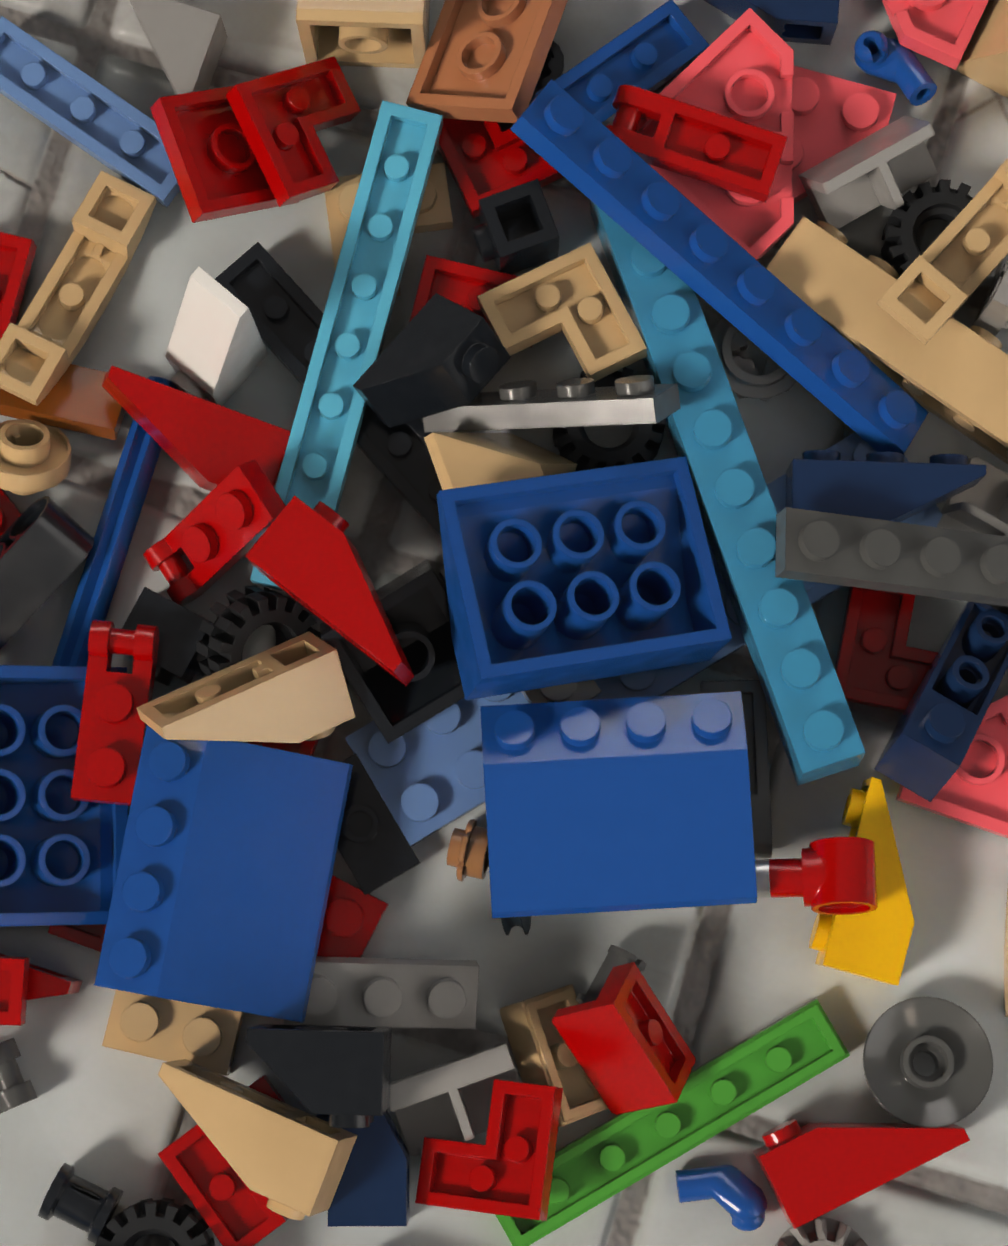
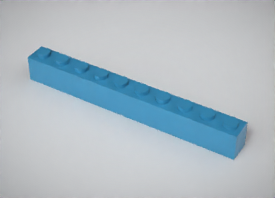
M590 200L591 217L620 297L647 347V357L643 358L648 374L654 377V384L678 383L681 409L666 417V424L678 457L686 456L704 529L797 786L859 766L866 752L803 581L775 577L777 511L696 292Z

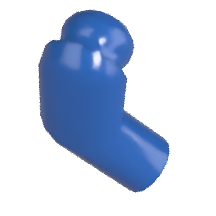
M875 30L864 32L857 38L854 46V59L858 67L866 74L896 83L909 102L915 106L926 103L935 95L937 91L936 84L912 50L901 46L898 40L887 38L884 34Z
M725 1164L675 1170L679 1203L715 1199L730 1213L732 1225L742 1231L755 1230L765 1221L767 1200L762 1189L738 1168Z

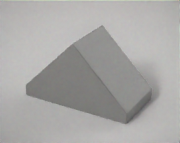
M130 0L135 15L175 95L209 90L227 40L221 15L176 0Z

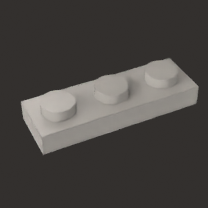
M317 956L305 1022L281 1019L282 1024L476 1029L480 966L476 960Z

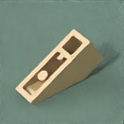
M310 631L136 707L140 719L166 740L301 743L303 741H315L325 738L334 732L336 726L356 717L337 649Z
M187 1059L162 1063L158 1076L251 1191L269 1198L266 1206L271 1211L281 1216L301 1221L304 1220L305 1215L310 1217L329 1210L358 1135L342 1128L330 1127L329 1122Z

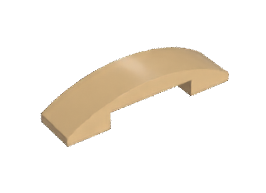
M1008 158L927 250L914 260L877 302L882 309L924 345L944 326L1008 255Z
M102 170L100 171L71 220L74 231L18 325L10 322L0 339L1 389L38 406L57 384L89 338L121 282L156 205L157 200L154 195Z

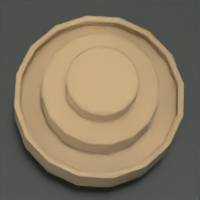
M29 419L7 420L0 423L1 489L17 495H32L57 486L68 476L71 468V446L68 437L59 428Z

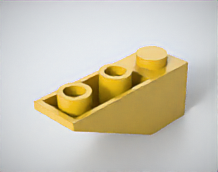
M870 777L863 780L861 790L850 789L843 811L842 825L851 827L848 837L866 838L875 843L878 908L868 913L855 915H827L818 913L813 925L809 948L818 950L815 962L817 965L888 985L898 986L915 922L882 780Z

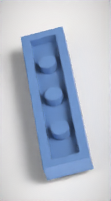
M3 16L0 17V93L137 188L154 195L157 202L167 208L180 191L155 121Z

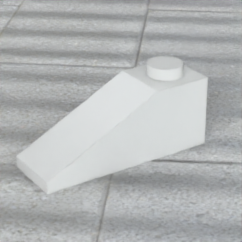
M198 267L189 278L165 357L176 372L171 378V382L180 391L202 399L206 397L209 401L223 406L264 360L268 352L249 308L202 268Z

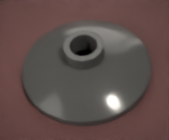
M916 997L895 1004L886 1010L873 1024L864 1045L863 1070L872 1095L880 1106L894 1118L912 1126L944 1127L964 1119L980 1105L991 1084L993 1055L984 1030L965 1009L941 998ZM924 1052L933 1058L935 1069L930 1076H922L915 1071L913 1059L917 1053Z

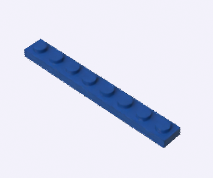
M551 79L510 130L877 452L904 454L929 412Z

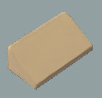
M573 984L500 1009V1016L522 1083L563 1088L558 1127L568 1125L608 1109L552 1023V1019L558 1009L579 1004L576 1000L577 996Z

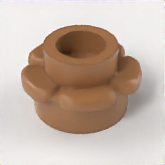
M471 819L468 822L466 830L455 828L450 839L447 865L457 867L456 876L459 881H464L466 876L483 880L489 867L487 828L477 826L476 819Z

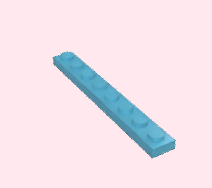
M382 100L275 487L276 492L285 505L295 495L312 509L321 501L336 513L338 512L367 403L353 385L381 355L444 124L443 115ZM255 566L253 567L250 578L252 583L283 591L261 574Z

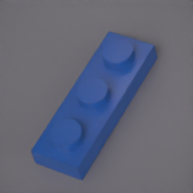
M669 0L554 81L606 126L614 120L617 112L612 104L620 85H632L654 92L682 72L710 45L674 1ZM540 91L535 94V96L533 97L532 101H533V100L535 99V97L540 93Z

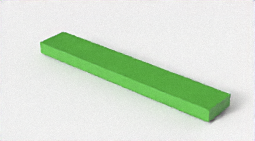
M813 999L691 1071L677 1103L618 1114L555 1151L547 1221L495 1215L513 1246H529L850 1056L819 1001Z

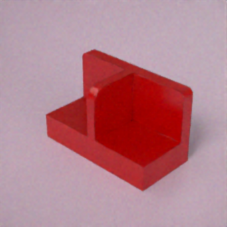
M635 962L613 967L595 1001L558 1009L552 1019L553 1025L613 1114L618 1115L677 1103L696 1058Z

